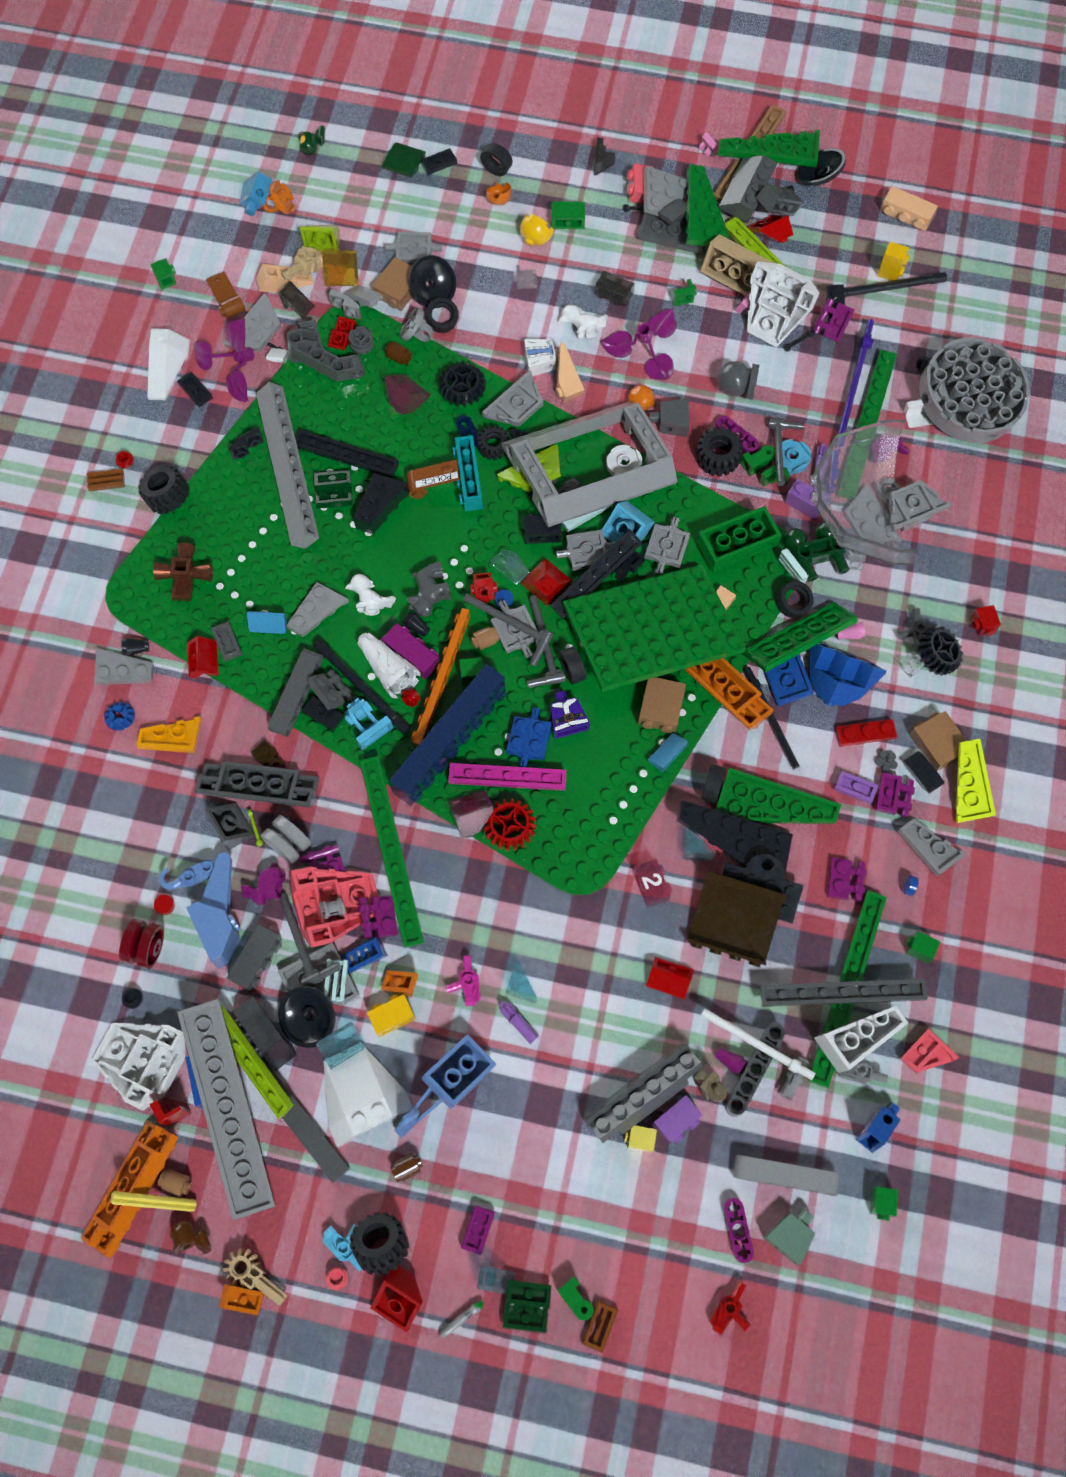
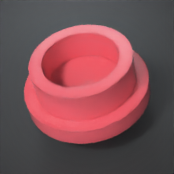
M342 1267L330 1269L326 1276L328 1286L334 1290L345 1287L348 1282L347 1271Z

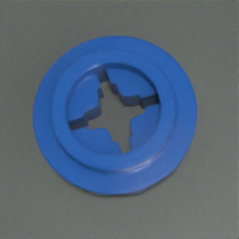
M122 701L119 703L113 702V705L107 707V711L104 714V722L112 730H125L132 725L135 719L134 709L129 703L127 704ZM114 713H121L124 719L119 717L116 719Z

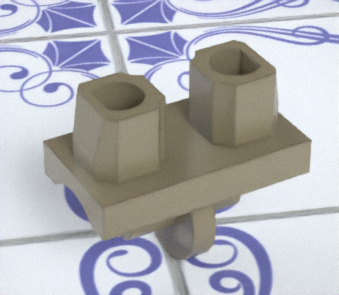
M702 1068L695 1075L696 1085L701 1089L702 1097L706 1101L711 1098L715 1102H721L726 1098V1087L720 1083L719 1075L715 1071L710 1075Z

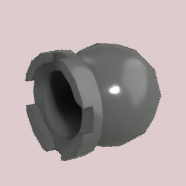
M739 361L728 362L719 370L717 375V384L720 390L731 397L740 396L744 393L746 399L753 400L760 365L752 364V368H748Z

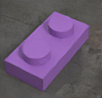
M841 771L834 790L871 805L878 785Z

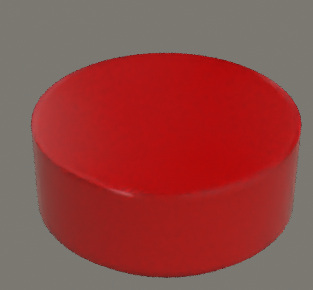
M160 895L154 901V909L160 915H169L175 908V901L169 895Z

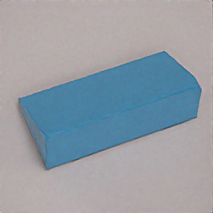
M247 612L250 632L286 633L288 621L284 613Z
M672 733L648 759V762L663 773L687 747L688 741Z

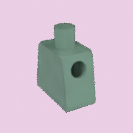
M803 1209L797 1218L789 1213L763 1239L796 1266H800L815 1236V1232L808 1227L814 1216L806 1209Z

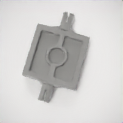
M398 232L395 243H385V251L395 250L396 258L407 264H414L421 257L431 255L432 251L442 252V244H432L431 232Z
M672 517L670 526L658 524L654 526L645 558L658 563L655 570L656 573L663 574L665 565L678 568L681 566L690 533L677 528L680 521L679 518Z
M602 530L566 535L567 549L556 551L557 559L568 557L573 571L588 569L615 542L607 543Z
M503 600V603L502 601L498 603L503 611L502 613L537 631L525 605L509 609L506 600ZM496 617L491 619V624L496 628L506 654L522 649L525 658L533 655L528 646L536 641L535 638Z

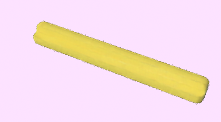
M118 1191L112 1192L111 1203L114 1205L190 1212L195 1211L197 1201L190 1198Z

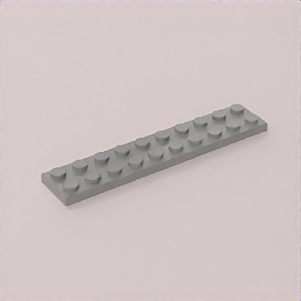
M213 1000L178 1011V1017L232 1218L236 1220L275 1207V1201L220 1000Z

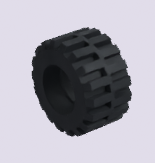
M713 427V430L708 429L706 433L701 435L696 452V461L701 469L704 468L705 473L710 472L712 476L718 474V477H722V474L726 476L729 475V472L733 473L735 468L739 466L743 444L741 443V438H737L738 434L736 432L732 433V429L728 428L726 430L724 429L725 427H721V429ZM715 448H720L725 450L728 454L717 455L713 453L711 450Z
M167 464L150 469L148 473L144 474V478L140 480L141 484L138 485V492L153 512L158 514L163 512L167 514L170 511H175L176 508H180L181 504L185 503L186 497L189 496L188 491H190L188 483L177 468L172 465L167 466Z
M376 1212L374 1216H370V1214L365 1216L366 1219L364 1221L361 1219L358 1222L359 1226L354 1227L352 1230L354 1234L350 1236V1241L352 1242L350 1243V1248L363 1271L366 1270L371 1275L374 1272L376 1276H380L382 1272L385 1275L389 1274L390 1270L393 1269L395 1271L398 1269V1264H403V1257L408 1255L409 1242L400 1221L391 1214L389 1216L386 1212L380 1215L379 1212ZM389 1238L382 1247L371 1249L376 1241Z

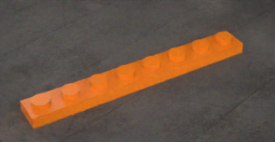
M462 608L460 614L456 615L455 629L450 631L448 638L450 643L443 650V662L438 664L437 678L431 683V695L426 697L424 714H420L418 730L414 731L411 741L414 744V749L417 748L429 733L470 620L468 609Z

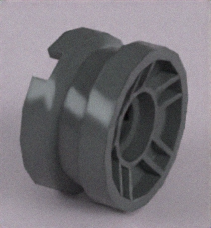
M358 326L355 330L350 331V347L354 353L363 355L369 353L374 348L373 334L370 329H366L365 326Z

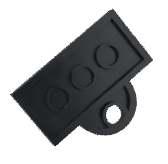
M768 853L757 854L747 862L745 867L729 862L725 863L722 875L786 894L785 903L782 904L778 920L793 924L804 885L785 879L784 866L777 857ZM764 859H771L773 861L771 869H764L762 867Z

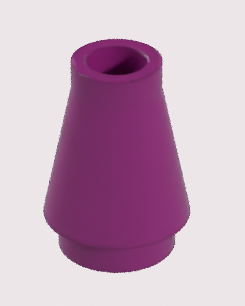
M722 1047L715 1056L730 1072L737 1075L743 1072L748 1062L744 1059V1056Z

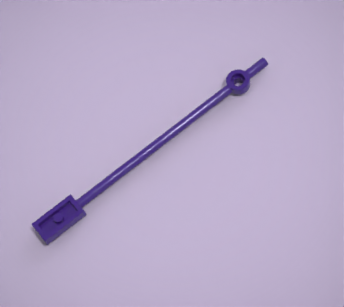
M872 319L867 321L859 346L860 351L831 461L827 467L821 492L827 496L833 494L836 487L834 479H837L840 469L837 468L838 458L867 349H871L874 339L871 338L874 320Z

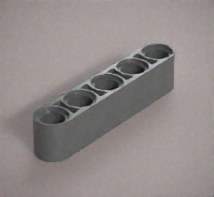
M308 649L302 650L268 726L269 731L285 737L290 735L311 689L307 680L310 676L317 675L323 661L322 654Z
M779 1023L770 1024L765 1029L760 1041L778 1050L785 1036L784 1027ZM770 1029H776L779 1032V1038L771 1037ZM757 1048L752 1053L726 1102V1112L732 1117H738L746 1111L773 1059L771 1056H763ZM751 1065H757L760 1068L759 1075L751 1072ZM741 1083L750 1085V1093H744L741 1090ZM732 1101H737L740 1103V1112H735L732 1110Z

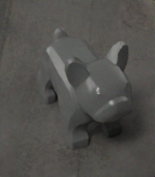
M441 562L432 563L419 572L412 574L416 578L419 593L417 596L407 598V601L412 604L408 609L409 611L414 610L418 616L428 617L432 612L434 604L443 599L451 600L448 583L437 584L434 581L436 578H444Z

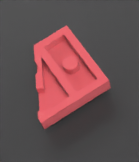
M928 1028L903 1054L900 1060L916 1074L955 1061L959 1057Z

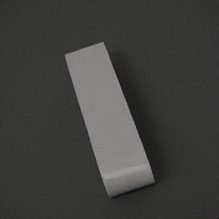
M736 1155L733 1178L837 1196L839 1173Z

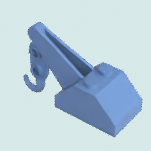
M220 853L215 861L204 860L184 870L175 881L170 883L164 879L169 868L162 870L159 875V883L168 890L179 887H192L209 879L201 902H196L186 908L210 961L218 969L230 964L240 939L238 931L241 930L237 920L230 914L232 858L228 853Z
M467 1034L424 1074L421 1079L429 1086L428 1090L413 1109H410L402 1117V1120L398 1123L399 1126L394 1131L400 1138H403L420 1120L442 1102L451 1110L496 1066V1063ZM434 1092L440 1100L419 1117V1108Z

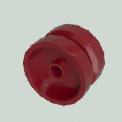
M131 920L121 939L119 947L120 961L131 965L137 962L139 967L151 969L157 962L162 950L165 933L164 927L154 923L147 926L145 921Z

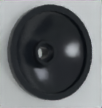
M837 148L818 151L816 167L800 165L798 168L797 176L799 181L805 185L818 186L833 180L842 172L846 165L845 153Z
M428 255L418 259L411 267L408 278L409 288L412 296L420 305L427 308L432 300L440 297L452 300L456 291V276L446 260L439 256Z
M300 986L290 990L282 998L278 1009V1020L284 1035L297 1046L303 1048L317 1047L326 1042L333 1033L336 1021L333 1005L329 998L317 988Z

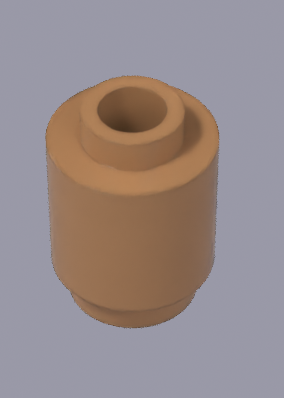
M494 626L472 633L473 637L470 638L473 647L478 648L479 651L496 644L500 640Z
M170 1169L169 1171L164 1170L158 1180V1186L163 1191L182 1197L184 1194L187 1195L189 1193L192 1182H190V1176Z

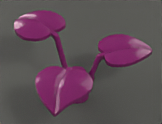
M673 309L660 312L651 318L648 324H640L637 328L638 334H635L634 340L631 334L626 331L613 333L602 341L604 349L614 357L624 358L632 353L631 346L635 345L637 339L642 343H648L653 359L648 360L645 364L646 374L656 380L669 379L674 371L673 361L665 353H661L656 357L651 339L652 335L654 337L658 335L661 338H667L674 334L676 331V320Z
M239 319L229 322L226 326V338L232 344V348L236 350L234 353L213 355L211 354V345L206 341H198L194 345V352L197 364L203 370L211 369L213 364L212 358L233 356L236 362L241 363L231 371V375L227 376L226 384L233 398L241 402H248L245 376L237 370L247 365L246 362L253 361L255 355L251 347H244L245 319Z

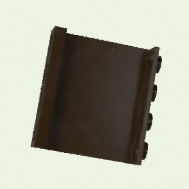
M707 871L687 941L691 942L690 946L702 949V946L710 948L709 952L721 955L723 952L730 954L729 958L741 961V958L749 960L748 964L760 967L762 964L766 966V958L782 904L785 903L787 895Z

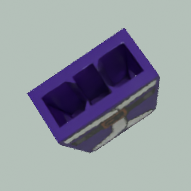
M565 691L556 693L555 698L557 702L551 704L554 739L588 731L590 729V722L578 699L575 697L568 699Z

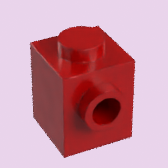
M994 605L976 608L971 615L972 627L976 630L978 636L994 635L1001 626Z

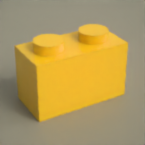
M890 241L877 276L890 281L898 280L899 276L902 277L910 255H907L909 247Z
M396 994L388 999L389 1002L383 1005L381 1003L375 1004L367 1012L379 1038L416 1020L404 994L401 996Z

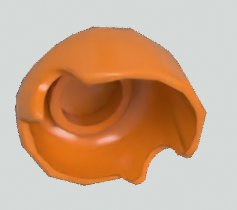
M506 182L504 186L496 183L494 187H489L486 190L487 200L494 205H505L511 198V185Z
M637 385L629 392L628 402L639 403L642 409L647 411L648 408L655 405V394L650 387Z

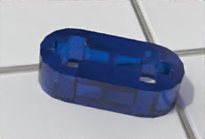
M466 415L458 417L456 427L460 437L468 436V434L470 436L473 435L474 447L477 446L479 435L472 419ZM464 422L465 424H467V429H465L464 425H461V423Z

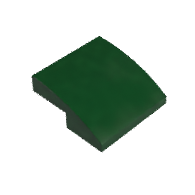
M396 142L388 152L382 168L413 177L419 171V164L421 159L425 158L426 151Z
M350 470L314 473L317 509L353 505Z
M508 1280L502 1329L546 1334L552 1285Z

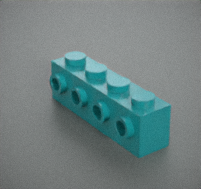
M473 435L456 437V447L452 448L453 456L458 460L460 480L457 481L458 489H462V494H459L460 505H464L465 511L483 509Z

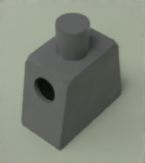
M689 398L661 402L659 412H649V420L651 423H659L660 433L688 437Z

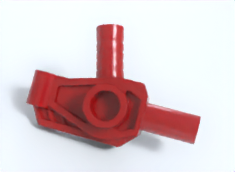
M740 1281L732 1295L722 1297L710 1319L712 1330L721 1336L732 1319L744 1331L751 1326L739 1313L742 1308L739 1299L746 1288V1285Z

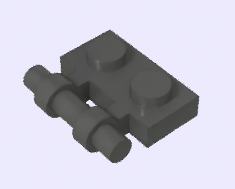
M333 670L327 673L329 679L322 673L310 676L307 680L309 686L328 710L341 707L345 702L344 699L348 703L354 700V697L351 695L352 691L349 687H345L342 683V678Z

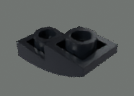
M259 427L242 435L231 444L229 451L233 460L244 458L250 454L248 448L264 443Z
M917 751L903 761L906 768L916 777L917 782L928 794L945 783L936 769L920 751Z

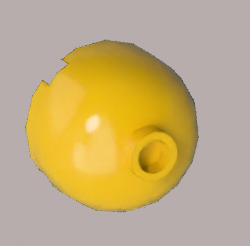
M526 213L520 225L521 235L525 239L524 242L531 247L533 245L543 246L552 237L554 229L552 227L549 229L547 227L548 223L534 214L528 216V213Z

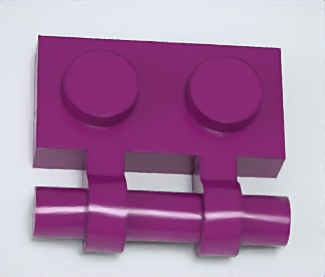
M828 298L826 304H823L821 308L822 312L819 318L814 323L813 331L819 334L821 328H824L826 330L823 336L839 343L855 309L838 303L836 309L832 308L834 300ZM828 313H831L833 316L828 324L825 322Z
M883 772L880 778L875 811L895 815L897 808L902 810L901 817L908 818L909 811H912L913 805L911 798L915 792L913 787L914 780L907 779L906 785L901 784L902 776ZM900 792L904 794L903 801L898 800Z
M337 844L323 846L324 849L312 852V850L308 851L305 855L299 857L301 864L309 862L310 867L346 872L341 856L333 858L332 855L339 852ZM327 857L328 861L316 864L315 859Z
M832 857L827 897L848 900L849 893L855 894L854 901L862 902V897L865 894V887H863L864 878L867 875V870H865L866 863L860 861L858 862L857 869L852 868V860ZM851 876L856 877L855 886L850 885Z
M392 896L373 897L371 899L372 905L368 904L367 897L359 898L360 906H358V910L362 916L361 930L364 931L365 938L373 937L372 930H376L377 938L398 935ZM369 913H373L374 923L370 922Z

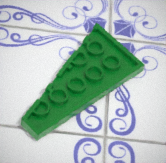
M815 130L814 133L800 131V134L792 135L790 132L767 134L764 138L750 136V139L743 140L740 137L720 139L718 155L741 159L764 155L777 163L816 167L820 130Z
M690 164L687 169L688 200L686 205V221L688 222V227L686 228V244L709 247L710 242L719 234L730 240L705 167Z
M729 768L715 810L756 823L835 824L841 804Z

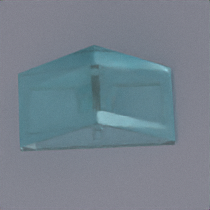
M502 549L490 561L491 565L516 585L529 574V570L514 551Z
M686 828L682 859L711 862L714 859L715 853L698 834Z
M517 962L507 986L506 994L535 1003L537 1002V996L520 962Z
M480 1266L477 1289L506 1294L508 1280H514L515 1272Z

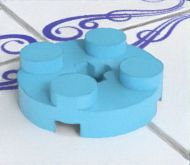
M794 439L782 442L783 465L787 468L790 475L806 470L811 460L810 448L804 442L793 441ZM789 454L796 455V459H791Z

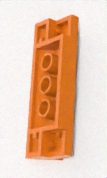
M724 658L685 669L748 730L758 728L774 711L760 698L762 693Z
M147 1120L80 1239L83 1242L97 1249L104 1256L112 1258L119 1249L120 1242L125 1233L130 1229L136 1213L141 1209V1207L112 1204V1192L147 1194L153 1188L157 1175L164 1168L165 1161L170 1152L175 1148L178 1136Z

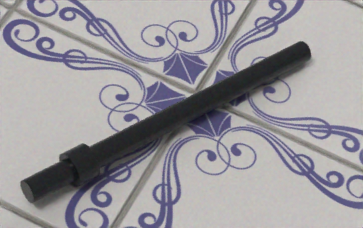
M750 667L745 668L743 671L748 681L762 693L760 698L769 705L761 689L762 685L759 679L755 678ZM772 713L767 719L792 769H797L800 765L774 713Z

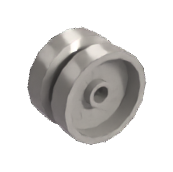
M279 815L272 822L276 831L267 828L260 837L284 860L294 864L300 857L295 848L305 851L312 843L298 827Z

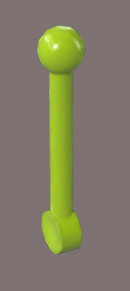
M248 809L247 812L257 840L256 845L261 847L263 840L260 839L252 810Z

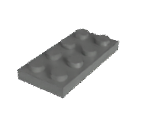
M644 213L637 239L702 254L704 246L686 244V228L688 227L686 218L683 220L679 219L671 226L659 216Z

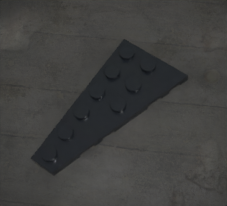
M682 800L680 802L676 821L695 834L698 833L704 837L711 845H715L723 850L724 854L743 867L746 866L753 856L768 853L781 861L786 873L792 833ZM764 859L762 867L764 869H771L773 861L771 859Z

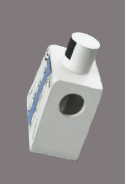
M524 339L528 371L530 370L533 376L554 371L556 369V360H558V349H554L553 341L551 339Z

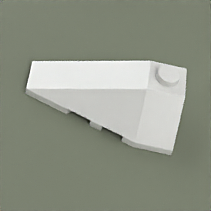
M151 329L148 400H166L174 385L177 374H180L183 362L189 356L190 340L169 329Z

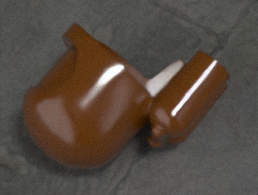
M181 1221L171 1228L170 1237L174 1243L173 1251L175 1254L193 1246H196L203 1254L211 1251V1244L207 1233L202 1229L196 1234L193 1225L187 1221Z

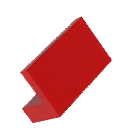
M197 636L187 643L189 677L196 679L203 673L218 676L216 640Z
M655 956L646 987L685 1000L694 969Z
M159 1100L150 1103L158 1123L167 1127L191 1115L190 1110L182 1106L170 1111L168 1105Z

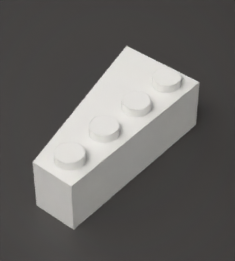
M893 1006L817 1036L814 1039L837 1072L841 1073L852 1069L907 1025L908 1022L897 1006Z

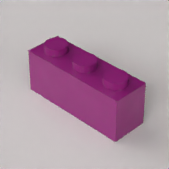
M396 624L382 638V642L392 651L399 654L403 659L405 658L419 670L420 677L423 680L438 667L439 655L437 652L425 647V643L418 637L414 638L405 626L401 627L399 624Z

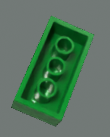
M766 506L699 531L697 544L712 572L779 546L782 535Z

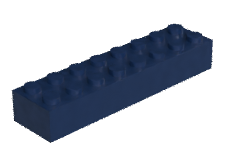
M487 664L483 667L391 777L389 783L393 794L409 806H412L414 802L417 803L421 799L422 792L426 787L430 788L435 781L434 778L438 773L441 774L447 767L446 763L450 758L456 757L459 747L469 741L473 730H478L483 723V718L493 712L497 701L503 700L506 695L505 676Z

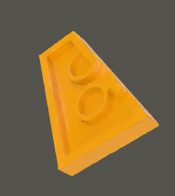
M201 716L194 717V720L184 722V720L176 721L175 724H160L141 728L136 746L138 749L195 753L202 722Z

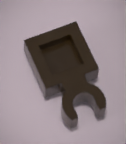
M266 740L251 751L252 756L262 766L269 764V767H274L280 764L283 768L285 767L283 761L276 758L279 755L278 752Z

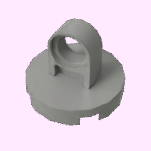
M416 307L408 316L410 318L408 322L403 324L399 334L403 340L408 341L412 336H415L421 341H430L433 329L422 321L424 316L422 309ZM421 331H425V332H427L429 335H425V334L421 333Z

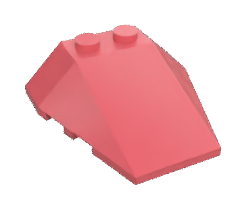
M306 867L290 872L291 897L301 934L311 948L330 944L361 925L362 916L358 910V906H360L359 898L367 897L368 904L372 905L371 899L379 897L372 873L335 871V869H317V867ZM341 898L345 907L344 916L334 915L323 919L320 912V902L325 901L327 903ZM369 913L370 919L374 917L373 913Z

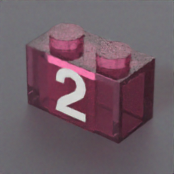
M657 859L634 866L633 873L646 907L649 908L669 901L672 889L669 882H665L663 877L665 871L662 864H658Z

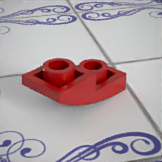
M339 316L335 330H332L328 347L345 351L350 342L349 333L355 329L356 321Z

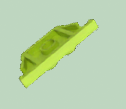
M557 444L536 454L551 481L561 476ZM512 466L497 474L498 480L501 482L506 480L514 487H520L527 492L533 491L522 470L516 472Z

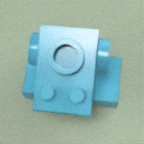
M357 698L346 706L348 710L345 711L346 716L344 718L350 726L354 724L361 733L356 738V741L362 750L393 728L392 722L387 716L380 721L376 720L370 713L373 709L364 699L360 701ZM367 716L372 724L364 729L359 721Z

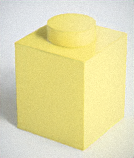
M633 1126L625 1133L624 1142L628 1143L627 1148L652 1153L654 1151L657 1129Z

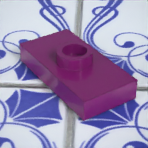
M476 1205L474 1206L461 1245L462 1249L482 1255L495 1212Z

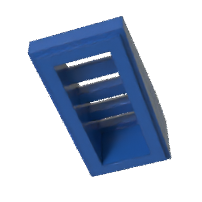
M375 937L340 956L343 961L348 960V974H351L388 955L381 939ZM372 946H375L378 954H375ZM365 949H368L371 957L369 959ZM360 952L363 962L360 961L357 953ZM350 956H353L356 963L355 966H353Z

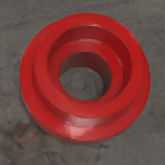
M121 451L116 455L115 461L118 467L126 469L132 466L134 458L131 453Z
M414 689L402 692V700L407 706L415 707L418 704L420 696Z

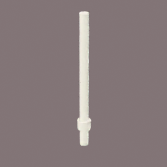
M704 1008L701 1014L702 1017L788 1066L790 1071L798 1072L810 1080L814 1078L816 1073L801 1065L802 1062L795 1058L787 1057Z

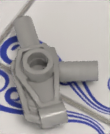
M865 1058L849 1071L838 1073L840 1078L863 1084L870 1082L871 1079L887 1083L888 1074L873 1071L872 1065L865 1063Z

